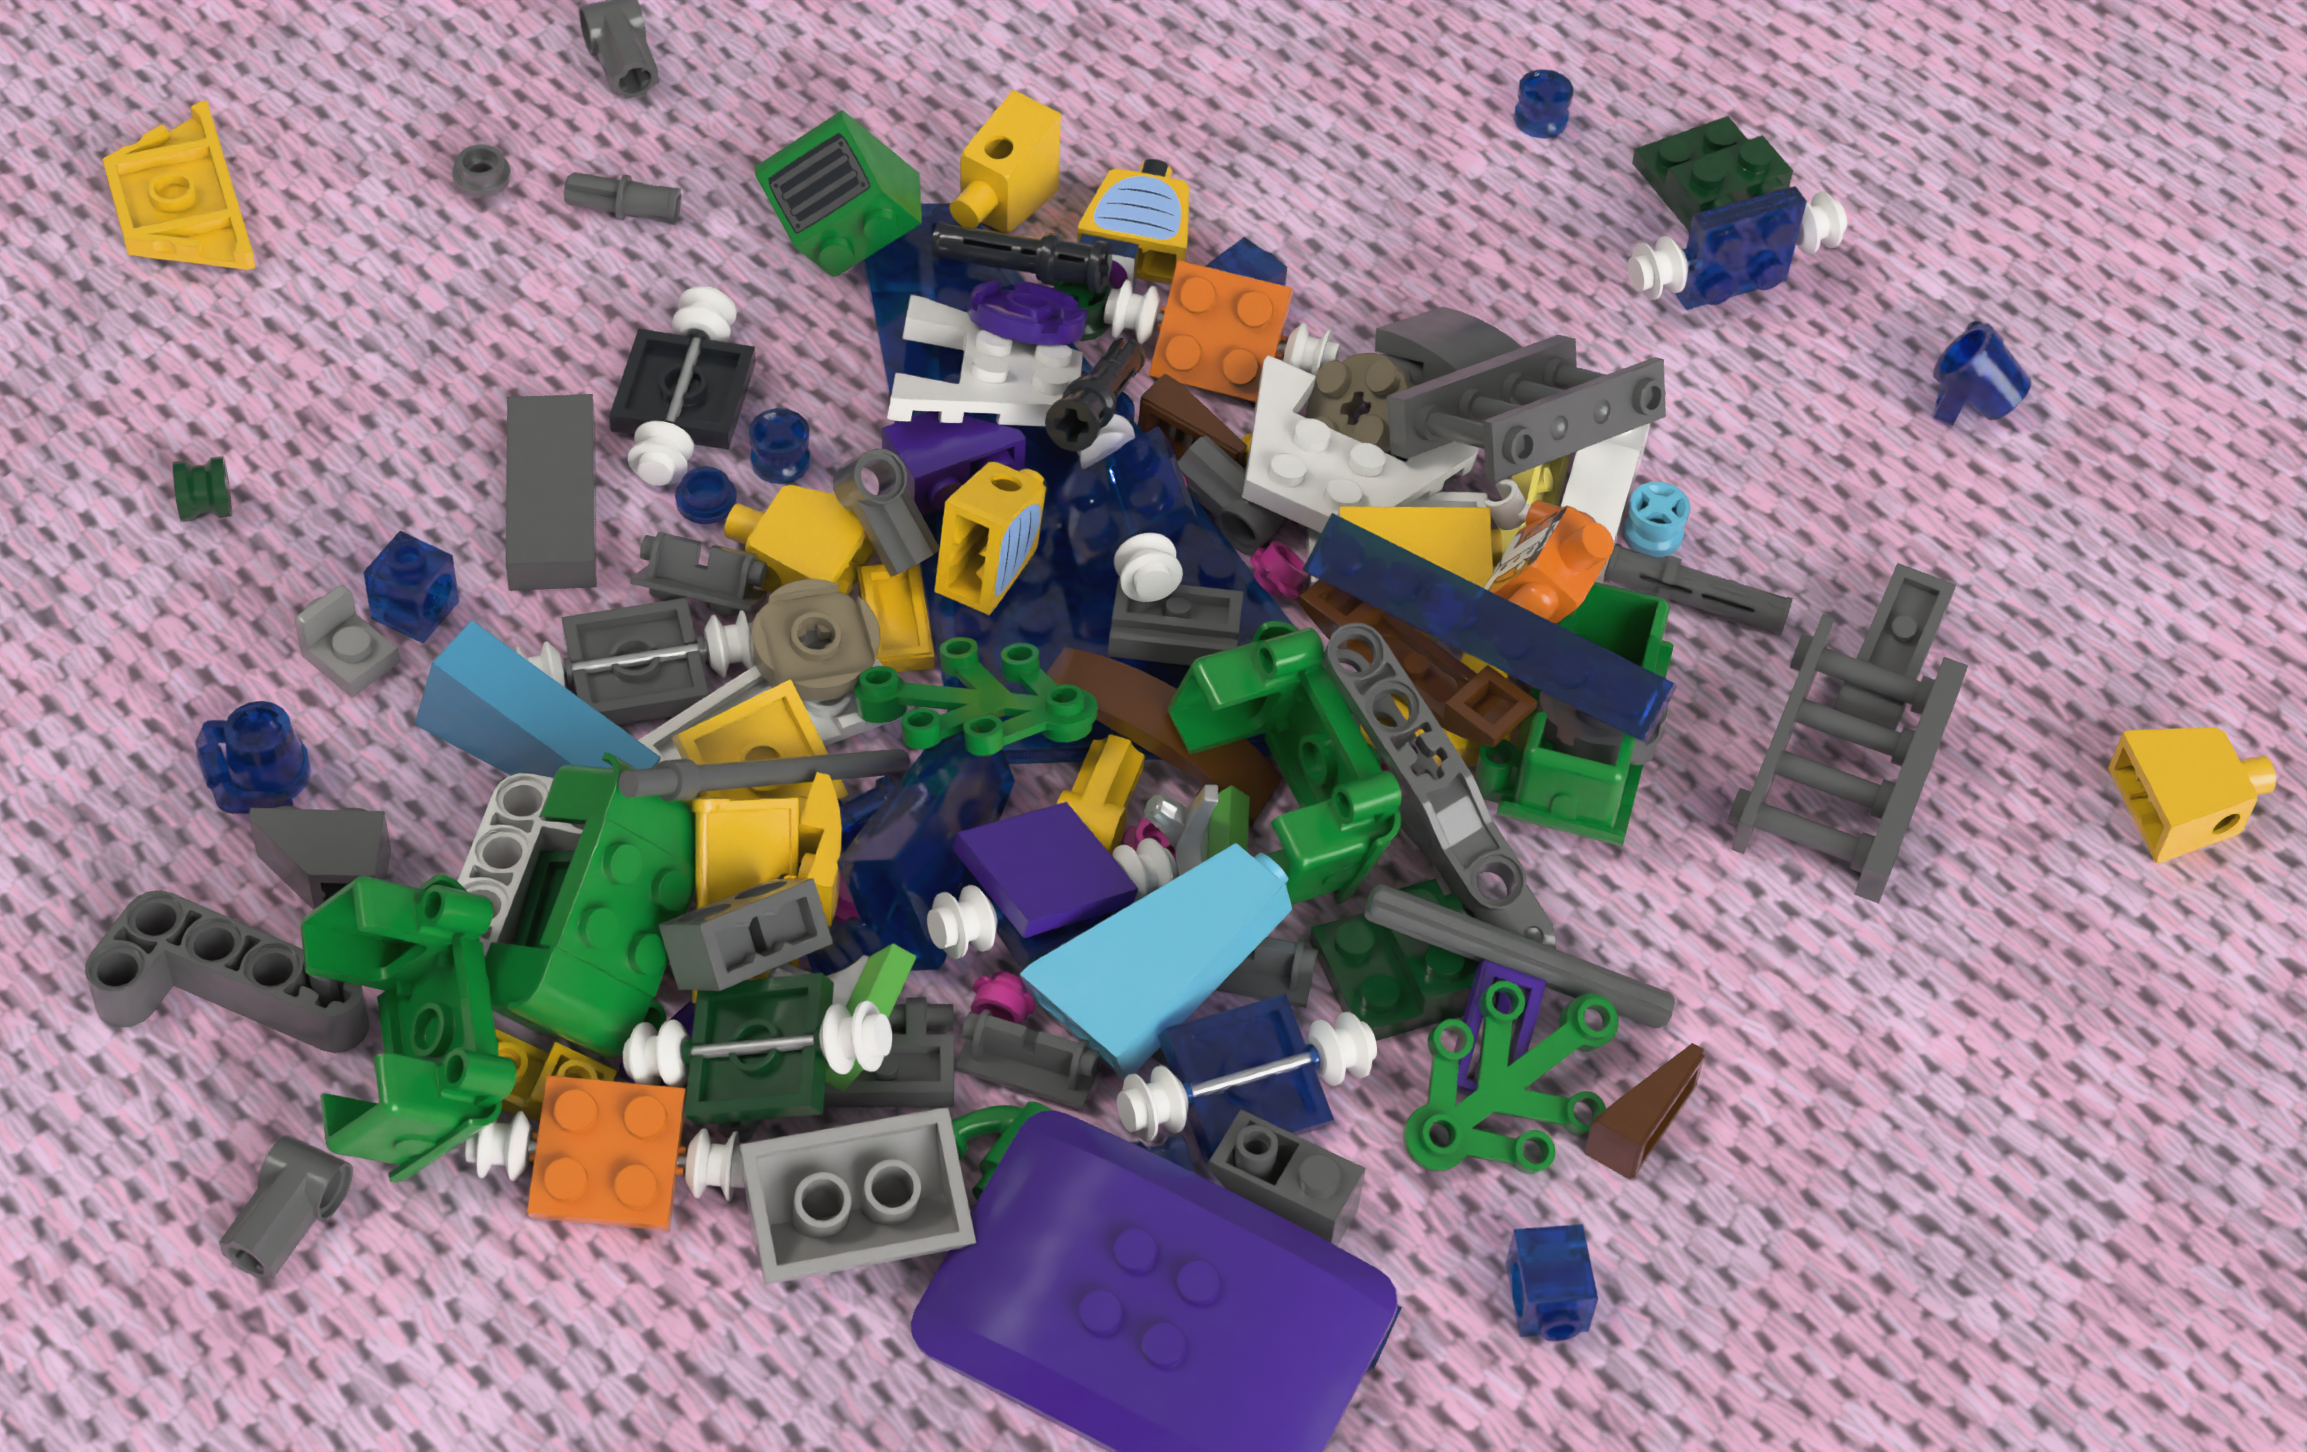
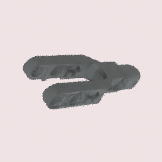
M1349 623L1341 626L1332 634L1324 651L1322 666L1326 668L1331 680L1352 710V716L1359 729L1362 726L1375 745V750L1381 764L1386 763L1390 768L1388 771L1394 775L1399 786L1403 788L1407 795L1405 798L1401 796V804L1398 808L1401 815V828L1432 861L1452 893L1459 897L1464 910L1471 917L1556 949L1553 923L1526 884V874L1522 864L1493 822L1472 773L1389 646L1373 627L1364 623ZM1348 639H1358L1365 642L1373 654L1372 665L1370 666L1368 661L1357 652L1349 649H1337L1338 645ZM1340 663L1353 666L1357 672L1345 669ZM1389 694H1395L1406 702L1409 709L1407 721ZM1375 717L1387 719L1393 727L1381 724ZM1418 730H1423L1425 732L1419 734L1418 737L1415 734V732H1417ZM1436 754L1442 760V763L1439 767L1432 758V756ZM1483 872H1492L1498 875L1506 885V898L1498 901L1484 897L1477 887V875Z

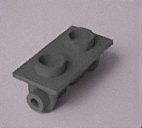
M658 532L656 537L650 535L644 537L640 549V558L649 561V565L631 577L630 584L649 588V594L655 598L667 601L689 597L709 602L708 608L714 612L737 616L741 610L751 612L767 598L768 591L753 588V586L762 587L767 574V563L757 561L756 554L713 545L710 548L708 566L700 565L701 541L665 532Z
M1266 937L1216 990L1306 1008L1318 950L1305 947V940L1298 939V943Z
M984 1009L981 1014L969 1012L965 1019L962 1038L966 1040L955 1063L954 1070L1083 1110L1102 1060L1099 1058V1051L1089 1048L1088 1040L1080 1039L1078 1043L1042 1031L1038 1032L1026 1026L993 1017L992 1011Z

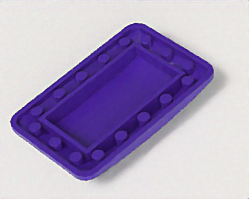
M1050 1110L1041 1111L1029 1117L1019 1128L970 1213L976 1243L948 1251L915 1308L911 1319V1332L918 1349L930 1359L1108 1452H1324L1394 1320L1398 1302L1396 1288L1390 1278L1376 1267L1275 1213L1150 1151L1067 1113Z

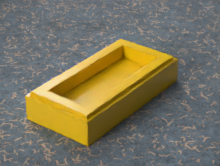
M919 563L893 577H890L884 564L857 566L860 598L874 612L880 629L877 659L883 666L893 668L896 672L934 669V651Z

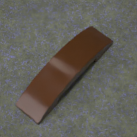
M1344 560L1337 563L1299 596L1300 606L1329 640L1337 629L1349 623H1364L1373 627L1383 637L1440 726L1453 734L1479 744L1495 747L1537 707L1536 699L1489 665L1484 667L1478 674L1390 611V594ZM1348 639L1337 647V649H1349L1361 654L1370 666L1373 663V654L1370 647L1361 640ZM1390 694L1396 700H1398L1406 707H1408L1406 702L1401 697L1395 694Z
M1064 647L1046 673L1058 685H1074L1091 693L1097 700L1098 716L1096 720L1200 781L1202 784L1196 796L1207 784L1218 785V792L1232 785L1250 797L1248 826L1250 827L1253 826L1283 778L1264 755L1247 739L1196 754H1189L1168 713V705L1177 689L1139 669L1102 655Z

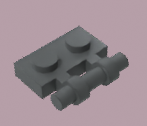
M906 997V1004H895L888 1018L892 1031L906 1030V1035H892L891 1050L888 1055L884 1056L881 1066L876 1071L871 1072L863 1069L844 1092L825 1082L823 1107H954V1034H926V1030H953V1004H926V997Z

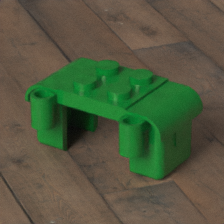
M1595 581L1586 598L1576 610L1519 651L1514 652L1510 649L1509 666L1515 673L1534 679L1530 696L1537 700V707L1541 686L1548 679L1550 684L1559 679L1561 668L1581 661L1599 660L1622 664L1632 668L1631 679L1639 681L1647 687L1649 678L1663 691L1674 647L1671 642L1662 640L1669 615V605L1661 597ZM1536 707L1522 721L1516 746L1506 739H1502L1495 747L1481 744L1474 779L1484 800L1499 803L1496 815L1623 847L1644 765L1630 764L1636 742L1630 733L1624 732L1616 764H1604L1553 751V744L1543 736L1548 712L1537 713ZM1593 709L1592 711L1597 714L1606 715L1604 709Z
M1269 621L1259 627L1250 643L1194 660L1168 705V713L1189 754H1196L1267 732L1264 740L1300 809L1284 813L1271 821V825L1283 849L1265 855L1276 862L1287 875L1288 882L1286 887L1291 905L1340 890L1335 896V900L1339 905L1349 900L1355 894L1397 835L1401 826V815L1398 809L1401 804V790L1392 773L1389 771L1382 772L1381 762L1376 750L1365 741L1352 716V710L1331 680L1326 668H1323L1324 647L1319 634L1313 628L1299 630L1297 627L1286 622Z
M604 752L602 760L612 765L613 768L564 765L556 771L539 818L543 821L585 825L540 945L548 949L491 942L485 955V964L490 983L489 992L492 1011L538 1034L565 1038L601 1057L614 1058L623 1054L625 1042L631 1037L633 1029L639 1023H650L659 1033L661 1026L666 1022V1012L663 1006L652 999L656 996L669 961L659 924L686 914L696 888L695 813L691 812L690 799L664 801L658 795L634 798L625 797L619 789L620 775L626 770H635L636 768L618 757Z
M435 875L418 888L369 876L357 877L308 913L302 919L300 925L305 971L307 974L384 990L383 993L377 996L384 1054L374 1057L379 1103L322 1093L320 1099L327 1148L339 1155L400 1165L388 1173L389 1181L395 1183L409 1179L497 1120L501 1113L502 1100L511 1093L516 1082L514 1062L510 1058L498 1056V1041L495 1035L489 992L490 983L486 971L483 943L479 940V937L487 931L491 924L493 905L488 897L467 892L459 882L447 875Z

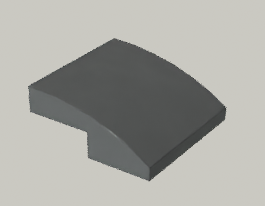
M1440 307L1376 328L1375 351L1424 362L1423 383L1522 348L1520 344L1496 327L1479 318L1447 307Z

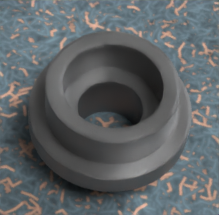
M478 144L467 147L458 155L452 170L456 188L472 197L496 195L503 191L511 180L508 161L498 149L490 145Z

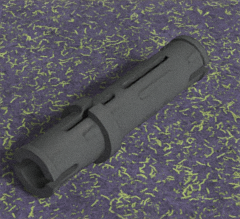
M1617 543L1615 544L1604 581L1609 583L1611 581L1665 599L1667 603L1669 600L1679 602L1724 618H1730L1772 631L1776 635L1781 636L1793 598L1779 596L1734 580L1721 578L1680 565L1682 559L1670 555L1667 561L1622 547V545Z

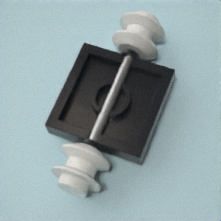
M693 287L682 293L678 302L679 310L675 313L672 320L675 334L638 328L609 415L612 432L635 435L634 441L636 445L628 453L629 466L642 480L652 485H671L683 480L688 471L687 461L694 452V445L729 450L756 364L755 346L728 342L731 335L730 326L736 319L737 310L733 301L728 296L712 287Z

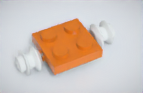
M1180 260L1177 261L1166 307L1162 306V300L1156 286H1151L1144 296L1133 293L1130 280H1125L1121 290L1112 288L1105 307L1104 323L1112 324V336L1115 338L1120 335L1124 328L1136 331L1138 343L1143 344L1155 333L1156 329L1160 330L1149 376L1159 379L1163 374H1167L1182 385L1255 403L1258 398L1260 375L1267 355L1283 360L1287 364L1316 376L1324 364L1332 360H1339L1341 344L1332 342V329H1328L1319 339L1310 337L1307 324L1302 323L1291 332L1289 339L1287 336H1283L1294 293L1293 288Z
M547 1075L538 1132H533V1128L524 1112L518 1111L510 1124L497 1123L495 1120L466 1140V1161L477 1163L479 1178H484L492 1165H501L506 1167L509 1179L516 1181L526 1170L529 1162H534L527 1214L530 1218L670 1231L677 1175H685L686 1184L695 1198L701 1197L707 1185L721 1186L726 1201L732 1200L734 1188L745 1189L739 1149V1133L737 1131L732 1133L726 1144H715L711 1142L708 1130L702 1128L691 1140L688 1153L687 1147L681 1146L685 1121L686 1088Z

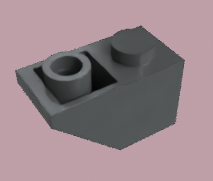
M293 806L250 808L249 822L257 856L313 910L357 877L369 876L387 881L391 845L385 811H367L362 808L318 810L300 809Z
M1243 1110L1239 1111L1211 1157L1208 1169L1225 1189L1275 1213L1335 1246H1338L1358 1211L1366 1168Z

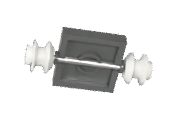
M687 597L561 617L568 655L567 658H563L564 665L561 663L560 653L548 641L544 642L541 654L533 657H527L519 646H515L516 652L564 687V677H567V684H574L577 697L616 725L677 716L708 696L709 692L702 663H707L706 655L710 667L722 678L726 677L730 663L742 662L747 670L754 666L750 649L753 622H747L745 612L743 610L739 611L736 624L723 626L716 615H711L704 629V642L703 636H695Z

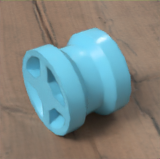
M1649 482L1640 485L1633 491L1630 498L1629 515L1623 529L1624 539L1635 551L1654 557L1671 555L1680 548L1684 538V526L1690 514L1689 499L1682 490L1665 482Z

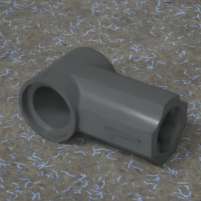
M605 0L579 6L580 25L585 44L590 55H598L612 93H619L626 99L646 95L652 86L659 83L658 68L646 41L645 24L638 0Z
M1206 435L1195 441L1174 465L1186 479L1187 492L1216 517V528L1221 538L1244 555L1255 554L1259 547H1262L1290 520L1242 498L1246 470Z
M876 448L845 462L839 467L834 477L833 489L840 504L845 509L856 514L890 577H893L931 557L940 550V547L906 488L907 472L904 463L893 452L887 449ZM863 468L871 470L876 475L879 482L877 495L868 492L863 486L861 480Z
M285 1135L280 1138L265 1157L258 1177V1189L219 1241L222 1255L230 1259L239 1270L260 1280L265 1277L274 1279L316 1219L320 1221L328 1220L346 1198L353 1178L351 1163L291 1135Z

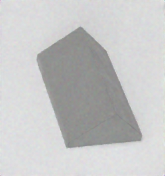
M948 1107L740 1144L739 1149L750 1232L765 1285L960 1249L976 1243Z

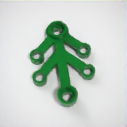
M955 637L943 642L940 646L942 671L947 675L957 677L968 689L906 683L898 676L896 670L887 666H875L866 669L860 674L859 681L854 687L858 716L871 723H886L902 717L903 742L906 746L913 749L931 748L937 745L941 739L964 731L966 750L978 756L995 754L1005 745L1042 732L1046 738L1052 741L1073 742L1086 737L1091 732L1092 723L1098 716L1096 698L1091 693L1077 686L1069 684L1058 685L1040 668L1038 648L1028 643H1015L1005 647L1001 652L1003 677L1010 682L1021 683L1031 695L1011 693L979 662L978 645L976 641L967 637ZM908 706L925 707L913 709L906 713ZM928 708L945 709L952 711L939 715L935 710ZM1002 716H1014V718L1004 722L1000 719Z
M1510 981L1494 983L1484 990L1479 999V1009L1484 1017L1476 1091L1457 1105L1456 1093L1459 1060L1471 1051L1473 1034L1468 1025L1458 1019H1448L1435 1026L1429 1033L1427 1041L1428 1049L1432 1055L1427 1104L1411 1113L1403 1129V1142L1409 1157L1418 1166L1435 1172L1449 1170L1460 1164L1465 1157L1511 1164L1519 1172L1525 1174H1535L1549 1167L1555 1158V1146L1552 1139L1546 1133L1539 1130H1530L1516 1138L1473 1129V1127L1490 1114L1496 1113L1562 1125L1575 1135L1589 1134L1591 1123L1606 1109L1603 1100L1597 1094L1590 1091H1581L1568 1098L1524 1089L1575 1050L1590 1052L1610 1042L1616 1035L1619 1025L1618 1014L1612 1003L1605 997L1597 994L1579 996L1563 1008L1559 1017V1028L1507 1067L1512 1021L1523 1012L1525 998L1521 989ZM1495 992H1501L1509 997L1511 1001V1011L1509 1014H1502L1493 1006L1492 997ZM1586 1009H1593L1600 1014L1603 1022L1600 1031H1594L1586 1025L1584 1020ZM1443 1030H1450L1458 1036L1460 1040L1458 1052H1449L1443 1047L1440 1039ZM1577 1102L1585 1103L1590 1107L1593 1118L1589 1125L1582 1124L1576 1119L1574 1106ZM1432 1124H1439L1447 1130L1449 1143L1446 1147H1438L1431 1141L1429 1130ZM1525 1141L1535 1142L1539 1146L1542 1157L1538 1164L1530 1163L1524 1157L1522 1148Z

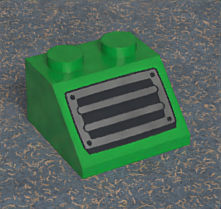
M843 110L755 166V176L794 247L832 277H837L922 223L920 173Z

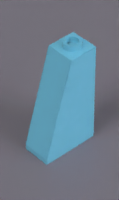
M1235 843L1032 962L1020 973V976L1028 993L1033 996L1037 1005L1079 1041L1080 1039L1088 1040L1089 1048L1099 1051V1058L1125 1080L1126 1076L1135 1074L1293 910L1286 887L1288 877L1281 867L1264 853L1260 852L1254 858Z

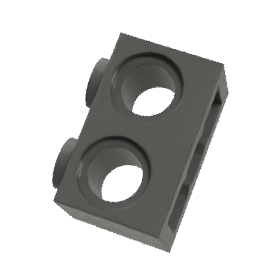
M814 878L771 879L659 924L678 990L721 991L833 944Z

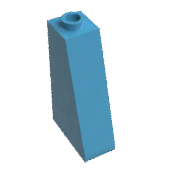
M472 620L432 662L415 720V725L510 776L526 773L554 778L556 771L564 765L613 768L612 765L602 760L604 752L618 757L636 769L656 768L661 758Z

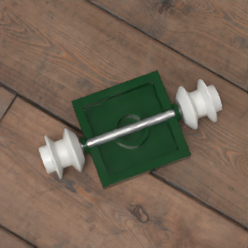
M823 973L745 980L721 991L697 990L692 1039L684 1026L677 1020H668L663 1023L659 1033L652 1024L647 1022L639 1023L633 1029L631 1037L625 1042L623 1063L626 1073L630 1078L634 1079L636 1084L659 1086L663 1079L668 1087L683 1088L688 1082L684 1116L696 1125L823 1114L827 1061L838 1074L848 1073L852 1069L855 1059L858 1060L864 1070L869 1072L876 1071L881 1066L884 1056L888 1055L891 1050L892 1030L888 1018L884 1014H880L876 1005L871 1001L860 1002L853 1016H851L849 1010L843 1004L832 1005L834 982Z

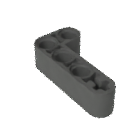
M162 890L148 891L137 896L124 909L91 952L85 963V975L95 1009L100 1019L108 1025L119 1028L133 1027L144 1022L154 1013L171 988L175 986L326 1052H346L357 1047L365 1039L369 1030V1019L362 986L309 975L305 971L302 948L171 892ZM282 983L278 986H271L273 984Z

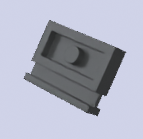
M1118 578L1109 637L1108 657L1191 666L1193 661L1199 657L1237 647L1243 592L1179 584L1170 595L1163 599L1152 602H1140L1129 598L1123 592L1120 578Z

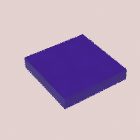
M1067 802L957 832L953 846L954 852L1023 938L1126 908L1134 903L1139 889Z

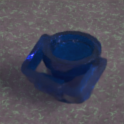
M1979 321L1969 323L1964 333L1959 335L1938 358L1933 369V377L1941 386L1932 418L1953 426L1962 407L1967 402L1988 420H1997L2014 410L2028 394L2032 379L2005 346L2004 338L1988 323Z
M249 702L236 708L228 716L227 720L206 721L203 723L195 740L196 757L206 785L211 789L218 808L226 813L249 814L250 808L293 806L292 798L296 797L307 786L311 775L307 748L298 738L286 711L272 702ZM218 743H225L226 757H224L222 748Z

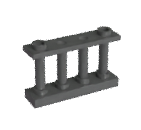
M1562 335L1547 338L1388 395L1391 454L1408 459L1455 441L1484 449L1486 480L1491 482L1501 481L1666 417L1664 359L1653 357L1607 375L1577 367L1575 338Z
M1822 614L1814 637L1802 633L1797 644L1790 669L1798 671L1799 674L1752 791L1739 788L1727 820V824L1737 827L1732 850L1744 854L1756 827L1852 862L1850 869L1861 872L1854 895L1879 904L1957 700L1968 665L1944 657L1936 679L1923 676L1922 680L1919 681L1828 649L1827 645L1835 618ZM1817 672L1912 705L1910 711L1921 715L1916 731L1903 727L1900 733L1808 700L1807 696ZM1796 723L1891 756L1890 763L1901 767L1896 783L1883 779L1882 784L1879 785L1786 751ZM1775 776H1782L1872 809L1870 815L1881 819L1876 835L1873 836L1863 832L1861 838L1766 804L1765 801Z

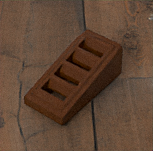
M1163 374L1141 396L1137 439L1178 462L1195 441L1206 435L1244 468L1247 445L1177 380L1167 374Z
M1694 1043L1690 1044L1599 1114L1591 1123L1585 1154L1627 1179H1630V1177L1634 1178L1696 1089L1705 1058L1703 1054L1704 1049Z

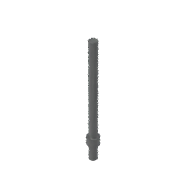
M903 749L699 765L690 759L664 760L656 768L624 771L619 778V789L627 798L658 795L664 801L689 800L694 798L699 792L813 782L817 772L830 775L831 780L900 775L908 771L910 758Z

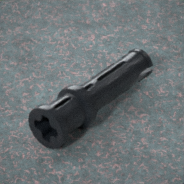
M938 222L933 232L931 252L935 259H949L987 267L1032 273L1036 275L1038 281L1045 285L1054 286L1058 281L1086 285L1090 292L1102 294L1108 284L1111 273L1112 246L1110 242L1098 240L1094 245L1065 241L1063 235L1057 233L1045 234L1040 240L996 231L946 224L947 222Z
M1124 338L1115 340L1108 348L1107 353L1102 356L1089 372V375L1071 381L1063 392L1062 398L1055 401L1050 407L1045 418L1046 431L1051 440L1059 447L1069 451H1083L1094 443L1099 436L1100 429L1107 426L1116 412V399L1145 364V351L1136 340L1129 338L1124 347Z

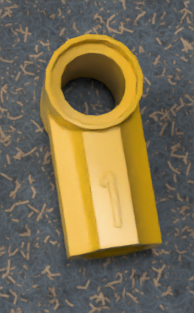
M1109 734L1105 739L1093 740L1072 790L1064 789L1057 804L1067 802L1112 856L1114 849L1120 846L1128 816L1127 807L1143 772L1145 755L1132 745L1131 740Z

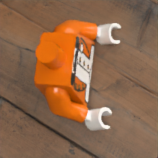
M1509 479L1498 481L1495 485L1503 500L1498 502L1484 500V504L1486 507H1490V515L1500 529L1512 530L1525 522L1526 526L1517 532L1477 599L1473 600L1470 606L1461 605L1452 585L1439 584L1432 586L1428 590L1432 603H1422L1420 606L1428 626L1436 634H1449L1456 631L1463 624H1466L1470 632L1496 635L1510 649L1517 652L1581 605L1612 554L1614 543L1611 533L1606 527L1597 523L1587 513L1578 511L1574 507L1568 505L1558 507L1539 500L1535 501L1532 505L1527 504L1515 481Z

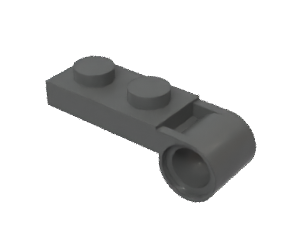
M1897 563L1856 659L1918 680L1953 597L1956 584ZM1844 681L1833 709L1896 731L1907 703Z

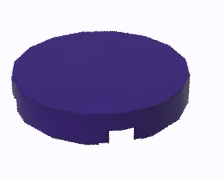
M991 280L975 286L970 293L967 309L970 320L983 330L1000 337L1023 343L1049 346L1067 345L1079 341L1084 335L1088 317L1086 309H1078L1079 302L1074 300V297L1052 287L1022 281V283L1015 282L1014 291L1000 290L1001 282Z

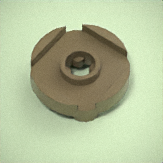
M1377 353L1356 354L1342 362L1332 360L1324 364L1316 375V387L1309 399L1305 418L1319 420L1334 431L1361 443L1376 445L1384 453H1388L1391 448L1387 396L1411 388L1415 384L1408 380L1406 372L1386 356ZM1363 403L1371 406L1369 413L1360 415L1357 424L1354 425L1353 417L1356 410Z
M798 580L779 587L769 596L768 603L760 609V612L758 613L757 611L753 620L750 649L756 668L762 677L770 682L771 688L791 679L802 700L827 701L853 692L856 683L859 681L860 674L874 666L880 644L878 621L870 606L858 595L856 601H854L848 595L838 592L839 585L827 580ZM809 630L816 631L820 639L830 638L832 643L826 644L824 649L818 650L808 648L801 642L805 641V634Z

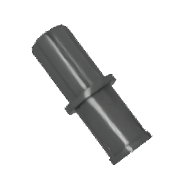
M574 172L567 176L564 186V201L571 206L615 213L618 220H624L625 216L675 225L680 213L682 193H680L681 188L656 186L632 181L631 175L623 174L621 180Z

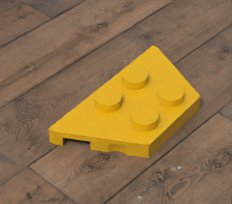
M207 100L191 106L192 118L174 129L168 131L163 124H160L145 133L135 144L123 146L102 159L128 255L244 270L256 268L253 250Z

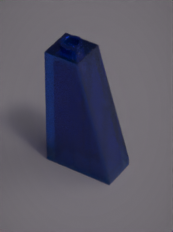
M964 731L943 738L937 745L924 749L837 861V865L875 953L891 944L901 947L917 956L910 971L939 970L944 964L948 954L944 949L938 948L933 943L928 931L927 916L929 911L933 909L934 899L939 893L947 892L959 902L962 889L977 881L954 852L953 846L957 832L1001 819L1015 783L1003 749L987 756L971 754L965 747Z

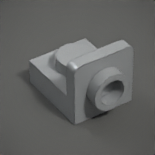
M339 585L324 597L311 601L303 612L295 618L301 656L352 698L400 663L398 647L356 614L353 594L344 585Z

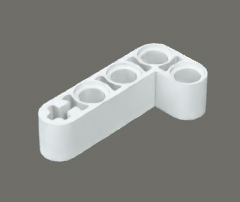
M519 773L508 776L498 784L492 794L457 881L467 892L486 896L492 902L493 917L487 931L479 937L480 942L483 943L484 957L491 942L513 945L540 852L576 850L585 825L543 821L539 818L554 778Z

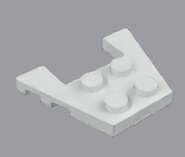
M911 295L903 339L963 350L959 384L896 373L887 419L911 421L912 410L939 411L938 419L940 422L962 423L964 412L997 414L996 421L998 425L1045 426L1046 413L1055 401L1062 398L1063 392L1071 381L1081 376L1083 352L1071 349L1066 345L1047 346L1003 338L983 330L973 323L967 312L920 296Z
M1269 355L1265 358L1258 386L1259 392L1255 406L1254 426L1249 446L1242 498L1333 538V527L1339 506L1406 507V505L1420 496L1430 498L1442 490L1445 480L1457 473L1462 477L1473 468L1479 448L1454 441L1411 457L1405 462L1384 453L1376 445L1361 443L1330 429L1319 420L1307 419L1298 415V412L1312 394L1316 376Z

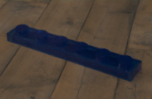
M1334 513L1330 515L1302 569L1307 574L1646 745L1677 688L1675 683Z

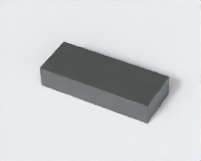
M593 394L507 397L506 572L509 591L597 587L596 443Z

